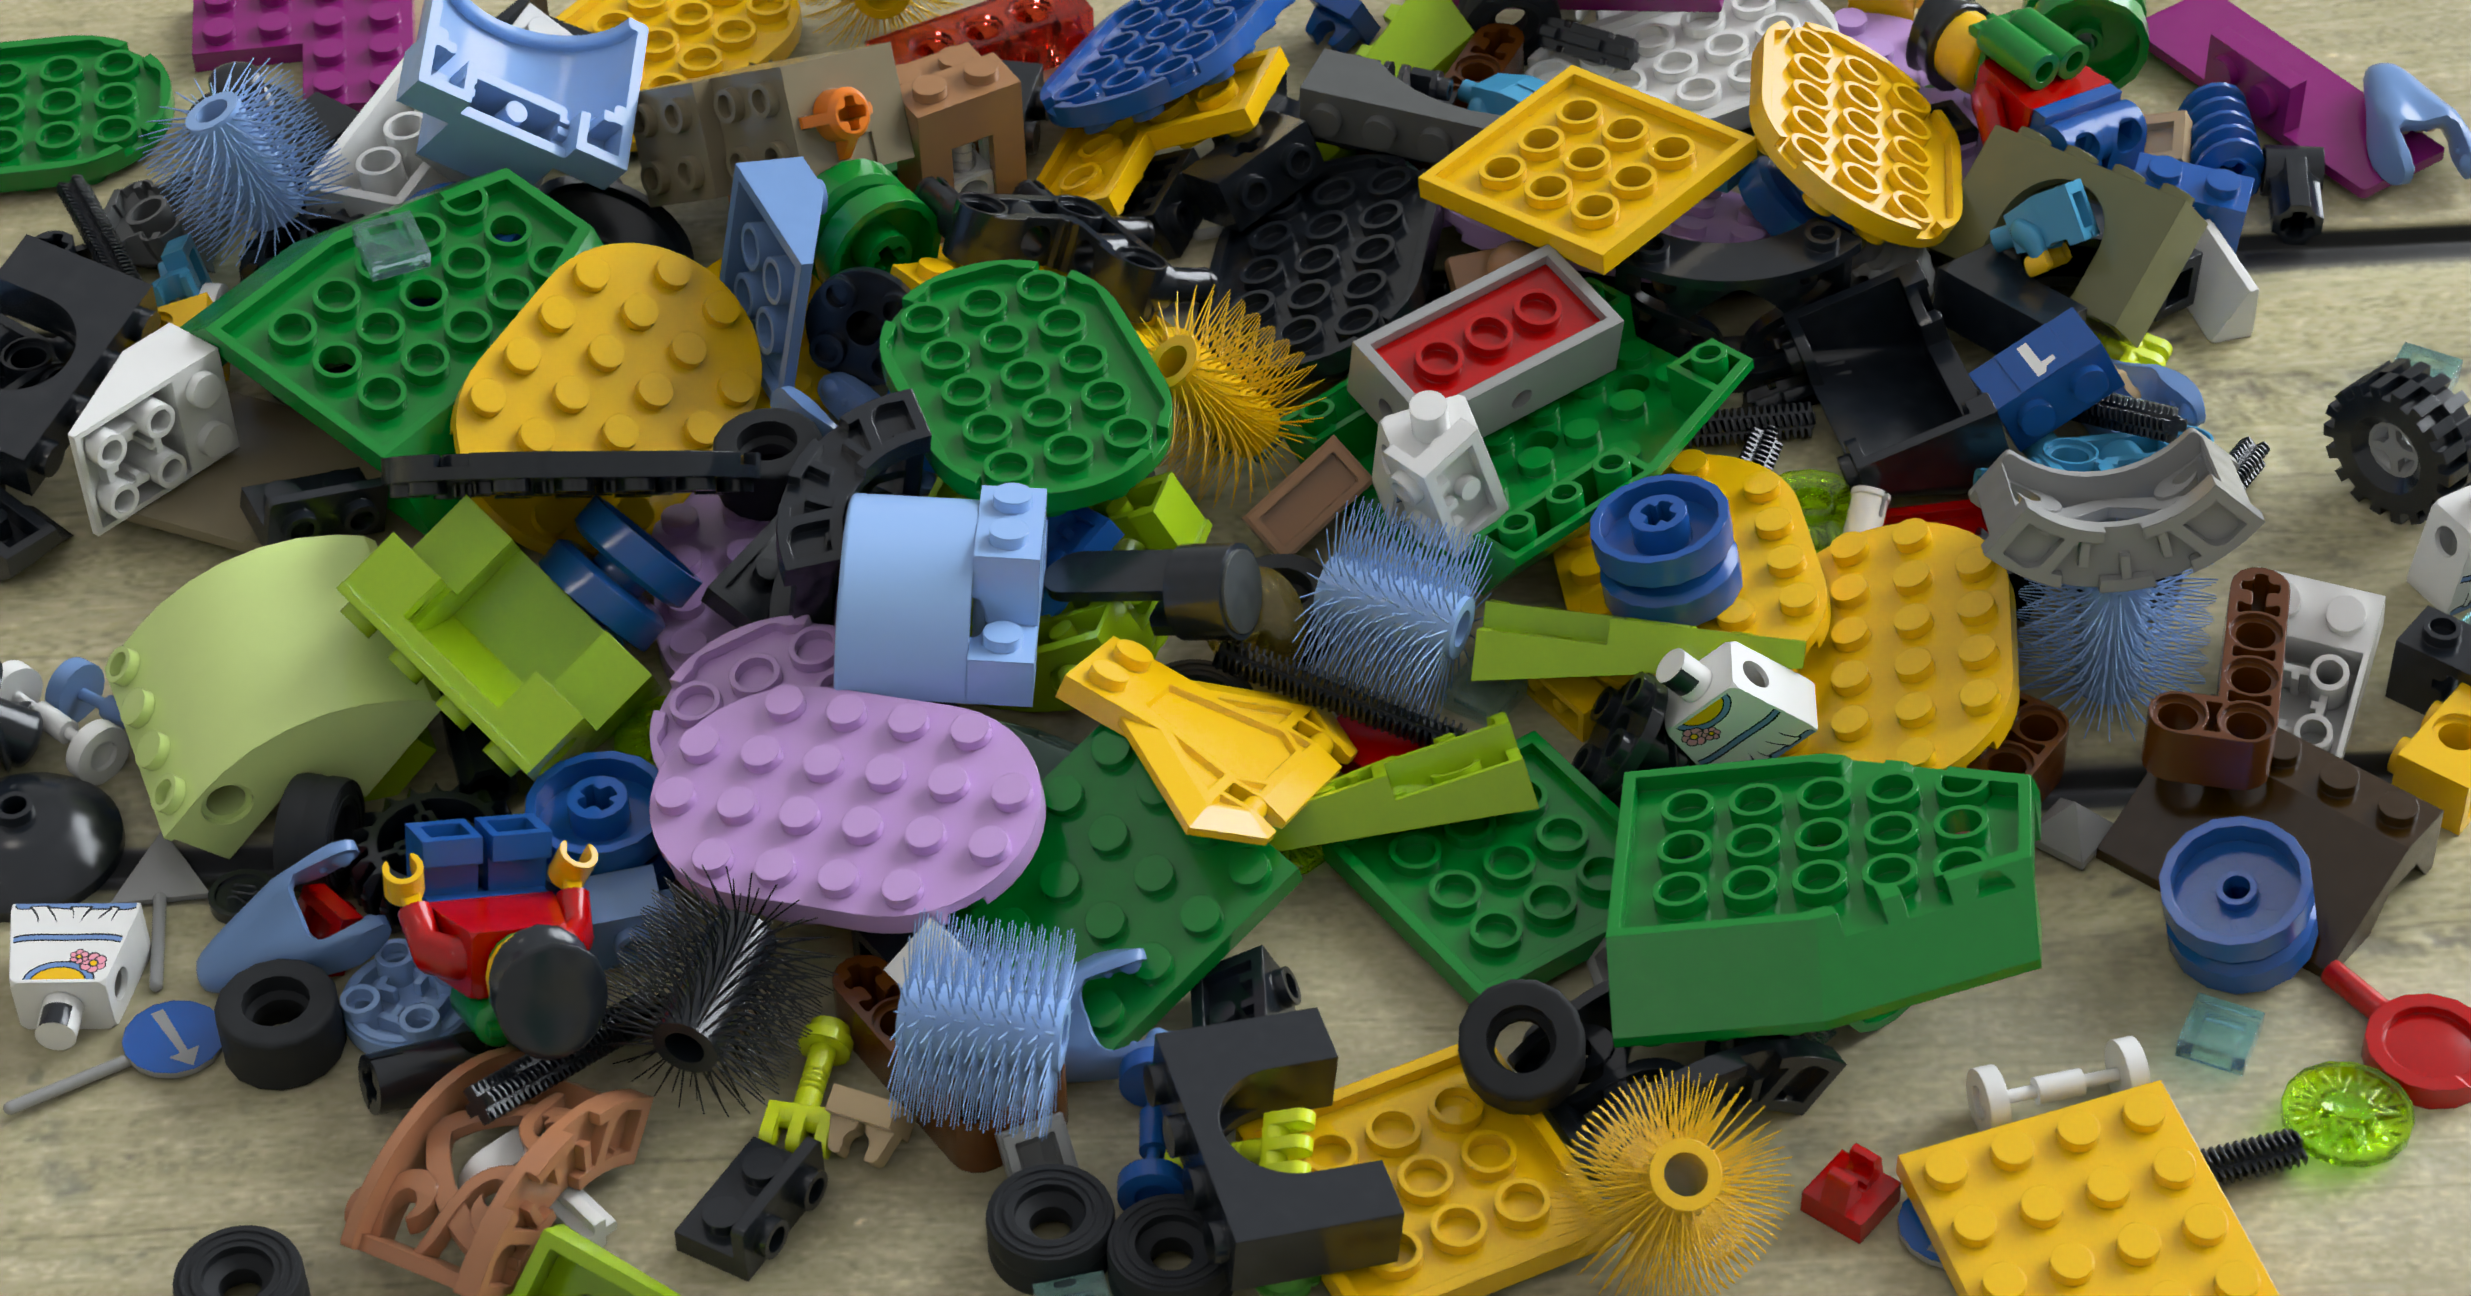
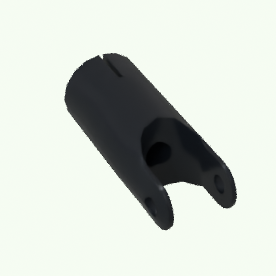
M465 1031L363 1054L359 1059L358 1076L364 1102L373 1115H382L412 1108L435 1083L454 1068L486 1051L502 1048L506 1045L501 1047L488 1046L481 1042L473 1032Z

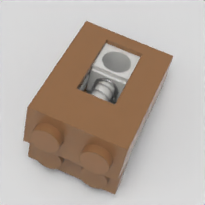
M969 42L957 46L946 47L940 52L906 64L896 65L915 155L914 158L897 162L898 180L907 189L915 193V189L922 179L933 176L937 180L938 176L945 179L958 193L1012 194L1020 182L1027 180L1021 81L994 52L981 56ZM941 237L940 244L945 241L943 237Z

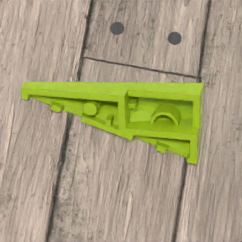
M1405 0L1403 5L1391 4L1383 14L1388 26L1371 45L1362 44L1356 55L1381 60L1383 66L1386 61H1393L1395 63V77L1398 76L1402 64L1410 65L1411 70L1413 67L1433 71H1443L1445 76L1475 32L1452 0ZM1316 142L1324 161L1355 155V150H1345L1334 145Z
M1490 599L1485 601L1483 627L1476 631L1471 681L1636 675L1639 672L1656 674L1657 667L1662 658L1673 649L1681 648L1699 661L1725 642L1735 641L1788 669H1801L1804 667L1807 641L1758 636L1752 633L1736 631L1724 632L1699 629L1697 626L1570 611L1547 606L1536 607L1510 604L1509 601Z

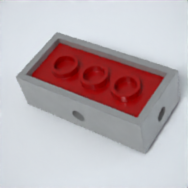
M1547 244L1353 341L1347 391L1377 424L1387 415L1409 409L1412 397L1422 391H1437L1445 398L1457 394L1465 396L1483 438L1615 370L1624 320L1556 249Z

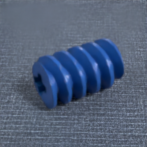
M2225 82L2209 83L2195 89L2185 97L2178 108V111L2186 110L2193 122L2190 163L2212 169H2227L2239 175L2255 178L2251 196L2258 192L2261 184L2260 174L2263 171L2265 160L2244 93L2237 86Z

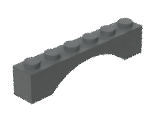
M1329 49L1322 51L1300 87V119L1306 120L1313 137L1432 164L1440 162L1502 116L1471 111L1441 102L1416 91L1395 77L1378 60Z

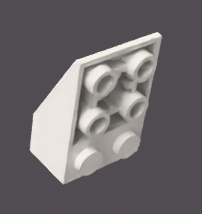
M172 323L166 324L122 351L68 433L93 534L97 536L104 534L240 447L218 348Z
M2276 571L2286 578L2291 589L2278 727L2343 759L2366 689L2384 624L2386 596Z

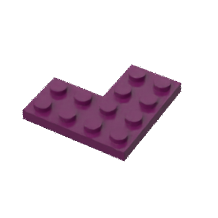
M193 0L192 57L195 72L213 71L214 68L232 61L250 63L253 58L254 60L251 64L255 66H262L269 58L271 59L265 65L280 64L281 62H283L282 64L303 62V94L305 93L303 100L318 91L358 112L363 109L403 59L405 51L416 42L414 0Z

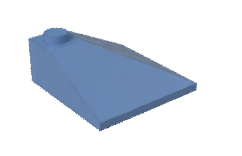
M803 156L735 163L720 280L741 303L757 335L762 360L761 386L770 400L771 394L776 388L783 386L795 387L820 217L826 213L828 207L826 186L821 179H817Z

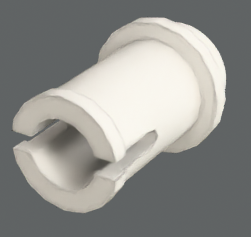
M1857 485L1852 487L1850 493L1851 500L1843 533L1851 531L1863 532L1883 526L1891 495L1885 493L1882 489L1872 486Z

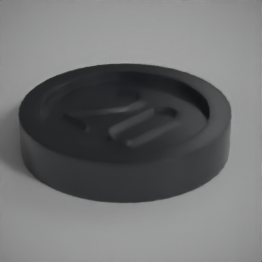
M239 869L224 874L209 889L208 901L211 913L218 921L227 924L271 878L264 872L254 869Z

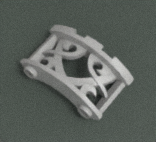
M2192 427L2185 430L2178 438L2149 457L2129 465L2103 471L2080 472L2051 468L2035 463L2012 450H2005L1968 492L1970 501L1981 508L1989 532L1988 538L1981 544L1984 556L2015 574L2056 588H2061L2062 584L2098 587L2099 593L2126 592L2157 586L2155 580L2178 574L2190 568L2195 573L2229 554L2266 522L2262 512L2251 504L2237 473L2238 464L2236 459Z

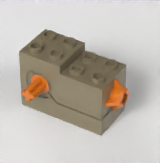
M891 42L756 64L639 91L633 134L641 164V182L647 192L650 207L716 199L728 196L730 204L735 163L803 156L817 177L820 173L843 161L864 158L886 165L915 157Z

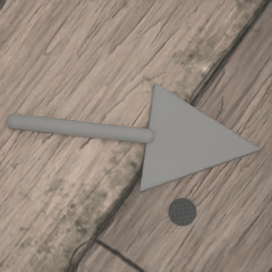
M162 832L156 837L111 901V903L153 904L149 987L154 992H159L163 988L166 903L208 898L209 892L175 844L164 839Z

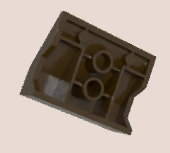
M2278 727L2270 774L2267 781L2258 788L2232 790L2173 782L2157 778L2147 772L2098 846L2096 858L2161 892L2159 875L2167 852L2186 832L2212 819L2246 816L2274 823L2296 838L2310 860L2319 934L2311 958L2302 968L2321 978V974L2328 964L2335 960L2344 963L2367 939L2389 893L2412 869L2426 875L2432 868L2444 810Z

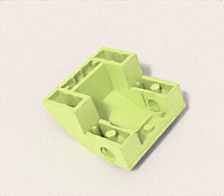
M325 535L296 538L259 547L226 560L188 581L158 605L137 627L123 646L116 648L110 655L107 665L104 667L106 678L113 692L121 721L126 729L135 755V761L139 766L151 806L154 809L164 839L169 841L175 839L230 860L279 803L287 785L294 776L300 773H316L325 776L347 777L359 784L363 796L366 797L441 711L435 704L441 697L439 690L426 676L415 685L387 658L396 647L379 630L368 639L340 612L349 601L336 587L378 547L375 540L363 535Z

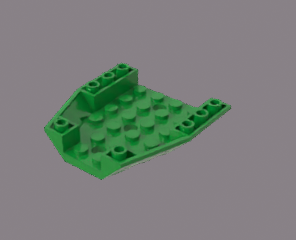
M506 167L463 179L297 241L179 328L217 347L222 366L228 362L381 472L382 458L438 454L441 457L445 454H456L453 434H450V421L457 394L470 371L545 281L561 265L584 251L604 245L591 225ZM516 233L522 236L521 239L513 242L500 241L494 237L497 234L513 235ZM433 297L438 300L436 304L427 307L416 306L409 302L413 298L429 299ZM329 363L334 365L347 363L352 366L350 370L343 373H331L323 369ZM389 489L387 508L426 535L460 500H433V496L426 498H390Z
M1591 276L1584 278L1624 320L1616 369L1483 437L1485 446L1504 489V496L1509 510L1497 521L1473 535V540H1475L1478 534L1468 565L1473 560L1480 534L1478 548L1480 544L1482 545L1475 558L1471 575L1475 570L1486 536L1488 535L1480 561L1481 559L1484 560L1490 544L1493 542L1477 581L1482 577L1491 559L1493 560L1476 592L1479 593L1491 575V579L1481 592L1482 596L1590 529V519L1600 502L1619 487L1644 477L1661 475L1754 368L1753 359L1713 338L1698 344L1691 351L1678 358L1636 336L1629 295ZM1349 376L1343 382L1303 404L1314 402L1324 397L1327 398L1280 419V421H1298L1324 417L1322 419L1310 420L1314 421L1310 423H1291L1301 425L1302 427L1286 424L1280 425V427L1289 431L1279 428V432L1317 438L1310 439L1285 435L1304 442L1300 443L1283 437L1287 445L1290 446L1291 451L1304 458L1303 460L1295 455L1300 464L1329 438L1335 435L1372 476L1378 424L1347 391ZM1373 484L1356 498L1354 506L1355 518L1363 496H1365L1363 500L1365 504L1362 517L1368 504H1371L1372 499V516L1374 515L1380 500ZM1354 501L1347 506L1346 515L1349 517ZM1362 503V506H1361V509H1360V512H1359V515H1358V518H1357V522H1359V520H1360L1363 503ZM1382 505L1380 508L1378 520L1379 517H1381L1382 513H1384ZM1368 507L1367 512H1366V514H1365V516H1364V519H1363V521H1362V525H1364V523H1365V520H1366V517H1367V514H1368V511H1369V507ZM1379 507L1377 509L1376 515L1370 528L1372 531L1374 529ZM1370 509V513H1369V516H1368V519H1367V523H1368V521H1369V519H1370L1371 509ZM1382 516V518H1381V520H1380L1379 528H1380V525H1381L1383 516ZM1385 516V518H1384V521H1383V524H1382L1380 533H1381L1382 530L1384 529L1385 522H1386V516ZM1388 525V528H1387V536H1388V533H1389V530H1390V526H1389V525ZM1400 528L1397 529L1395 534V541L1398 539ZM1408 529V531H1407L1405 540H1406V538L1408 537V535H1409V533H1410L1409 529ZM1393 532L1389 538V541L1392 540ZM1401 535V537H1400V539H1399V543H1398V546H1399V547L1401 546L1402 535ZM1411 539L1409 541L1408 552L1410 550ZM1418 540L1416 541L1411 554H1414ZM1424 546L1421 560L1424 558L1427 546ZM1436 546L1434 548L1432 561L1435 557ZM1432 548L1430 549V551H1429V553H1428V555H1427V560H1428V557H1429V555H1430V553H1431ZM1441 548L1440 552L1438 553V557H1437V560H1436V566H1437V563H1438L1439 558H1440V556H1441V553H1442V551H1443L1442 548ZM1469 551L1463 561L1461 573L1467 561ZM1449 554L1446 568H1447V566L1449 565V562H1450V560H1451V557H1452L1451 554ZM1460 554V556H1459V561H1458L1457 568H1458V566H1459V564H1460L1461 554ZM1482 560V562L1480 563L1479 567H1478L1477 570H1476V573H1475V576H1474L1472 585H1473V583H1474V581H1475V579H1476V576H1477V574H1478V572H1479V569H1480V567H1481V565H1482V563H1483V560ZM1468 573V575H1467V577H1466L1465 585H1466V583H1467V579H1468L1469 573Z
M1827 753L1624 772L1606 928V951L1614 1047H1656L1668 1043L1706 1040L1728 1041L1734 1038L1780 1034L1795 1036L1805 1032L1827 1031L2042 968V925L2035 885V841L2041 840V797L2032 775L1948 766L1947 770L1915 767L1908 762L1886 760L1885 763L1853 760L1846 755ZM1970 831L1969 833L1965 834H1955L1958 832ZM1821 844H1830L1827 846L1815 847ZM1685 856H1692V857L1686 858V859H1679V858L1685 857Z

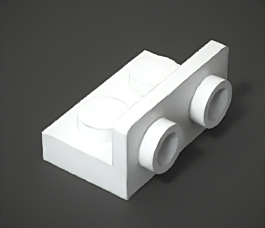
M1460 418L1441 436L1434 439L1416 459L1394 444H1391L1382 452L1392 475L1388 478L1389 486L1403 502L1408 514L1404 520L1405 523L1408 520L1406 526H1408L1411 514L1414 512L1408 528L1409 531L1413 517L1412 530L1417 519L1420 520L1422 514L1417 536L1420 532L1421 524L1422 534L1426 521L1429 518L1431 522L1428 534L1431 528H1433L1429 537L1430 541L1438 519L1430 547L1434 543L1438 524L1437 537L1443 526L1437 541L1439 546L1447 522L1442 543L1446 532L1447 541L1452 526L1453 529L1445 551L1448 552L1455 526L1456 529L1453 537L1454 541L1457 536L1455 545L1463 527L1455 554L1457 551L1459 552L1463 532V542L1468 534L1461 550L1464 551L1471 530L1472 533L1468 547L1471 540L1472 543L1474 542L1473 535L1497 521L1509 510L1479 429L1463 418ZM1418 520V522H1417V524H1416V527H1415V529H1414V532H1413V534H1412L1414 537H1415V533H1416V530H1417V527H1418V524H1419V520ZM1428 520V522H1427L1426 528H1425V530H1424L1423 536H1422L1421 541H1420L1422 544H1423L1424 539H1425V535H1426V531H1427V528H1428L1429 520Z

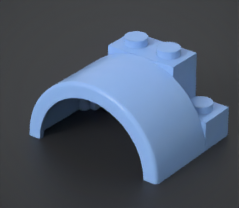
M424 0L417 41L405 51L396 101L423 112L416 154L470 177L507 167L525 181L534 185L554 168L605 190L628 169L649 33L648 27L629 17L621 24L597 33L574 36L550 35L507 24L489 15L471 0Z
M1004 483L999 486L982 485L980 500L868 493L853 494L849 500L845 518L839 570L834 651V689L925 702L1033 707L1037 642L1047 564V489L1029 488L1020 483ZM973 598L972 637H970L971 608Z

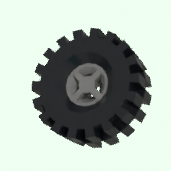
M2398 358L2392 363L2388 360L2334 396L2336 400L2328 405L2326 414L2331 419L2323 424L2324 435L2334 439L2333 442L2326 446L2329 459L2338 458L2341 466L2335 470L2341 482L2349 478L2355 486L2350 492L2351 495L2358 502L2368 498L2372 502L2370 510L2378 515L2383 514L2387 510L2390 511V520L2393 523L2403 524L2410 520L2411 525H2417L2427 520L2432 505L2439 498L2471 485V414L2469 415L2463 406L2470 401L2463 390L2454 394L2448 388L2452 382L2451 378L2443 372L2432 377L2430 376L2431 365L2419 361L2411 367L2409 358Z

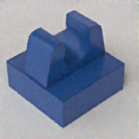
M1310 0L1315 8L1305 27V31L1313 42L1318 45L1327 33L1335 31L1327 44L1334 51L1347 53L1358 40L1369 45L1381 29L1360 0Z

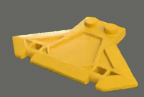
M1115 636L1065 674L1055 696L1127 738L1186 835L1266 846L1276 833L1273 827L1283 829L1307 805L1310 799L1315 797L1323 787H1326L1339 774L1342 768L1339 763L1348 765L1358 752L1332 712L1329 713L1326 708L1322 710L1318 705L1314 707L1313 703L1306 704L1304 700L1298 701V697L1290 698L1287 695L1190 680L1153 659L1151 651L1140 643L1127 639L1120 640Z

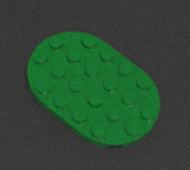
M71 35L0 42V193L20 190L33 192L43 188L57 187L58 182L69 183L71 176L76 174L83 175L85 182L90 184V186L96 185L104 181L107 175L129 166L146 155L148 152H143L153 149L161 141L137 151L136 149L162 138L148 139L165 135L168 130L142 137L138 136L171 126L170 124L158 123H172V121H147L173 119L175 112L172 109L159 107L175 108L171 81L163 64L151 53L143 57L129 51L126 41L103 36Z
M993 260L965 265L934 276L918 285L902 298L903 308L893 318L892 322L885 320L880 336V357L885 383L890 393L913 389L932 434L930 452L925 453V457L943 482L960 495L980 500L982 485L999 486L1004 483H1020L1029 488L1047 489L1046 517H1057L1069 510H1076L1107 500H1116L1124 497L1131 488L1144 480L1159 465L1169 449L1173 435V409L1169 386L1116 299L1103 286L1082 273L1071 270L1067 277L1061 276L1052 271L1039 270L1038 261Z

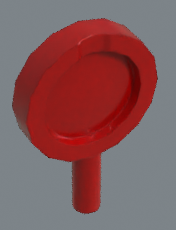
M2339 960L2328 964L2321 974V981L2369 1019L2361 1056L2366 1073L2383 1092L2402 1103L2425 1109H2451L2471 1102V1008L2456 999L2431 993L2406 994L2388 1000Z

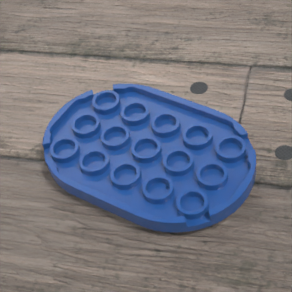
M1131 0L1107 16L1087 35L1044 83L1040 91V99L1053 124L1066 128L1083 127L1085 134L1101 132L1111 127L1116 121L1132 117L1135 123L1150 120L1165 110V103L1201 85H1214L1231 77L1235 73L1233 64L1256 48L1254 43L1264 32L1273 28L1276 24L1275 18L1283 9L1292 5L1296 0Z

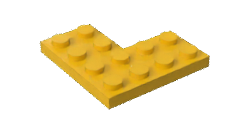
M1281 46L1247 54L1233 64L1235 73L1231 77L1214 85H1201L1165 103V110L1150 120L1135 123L1132 117L1116 121L1111 127L1095 134H1085L1083 127L1068 128L1036 180L1044 184L1055 196L1074 195L1083 197L1102 206L1111 216H1119L1124 211V205L1136 185L1142 180L1144 171L1158 150L1175 146L1187 149L1202 143L1208 138L1228 134L1230 137H1237L1248 133L1257 126L1261 114L1270 98L1276 93L1277 86L1290 65Z

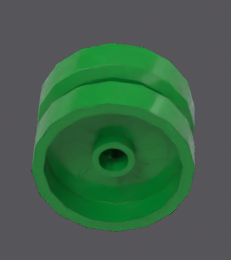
M2022 0V8L2030 7L2037 10L2087 45L2089 48V58L2086 66L2109 79L2112 85L2118 89L2134 80L2147 61L2150 39L2146 20V0Z
M864 158L843 161L817 176V179H821L824 182L828 194L827 211L820 217L812 275L822 284L835 273L852 267H872L890 273L893 264L916 263L924 257L937 259L942 237L937 227V216L881 163Z

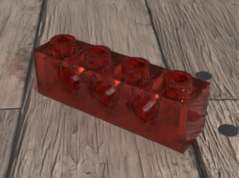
M987 0L865 41V46L891 42L895 65L932 55L949 46H957L969 42L981 56L994 52L1001 60L1043 64V71L1060 66L1094 29L1093 8L1086 0Z

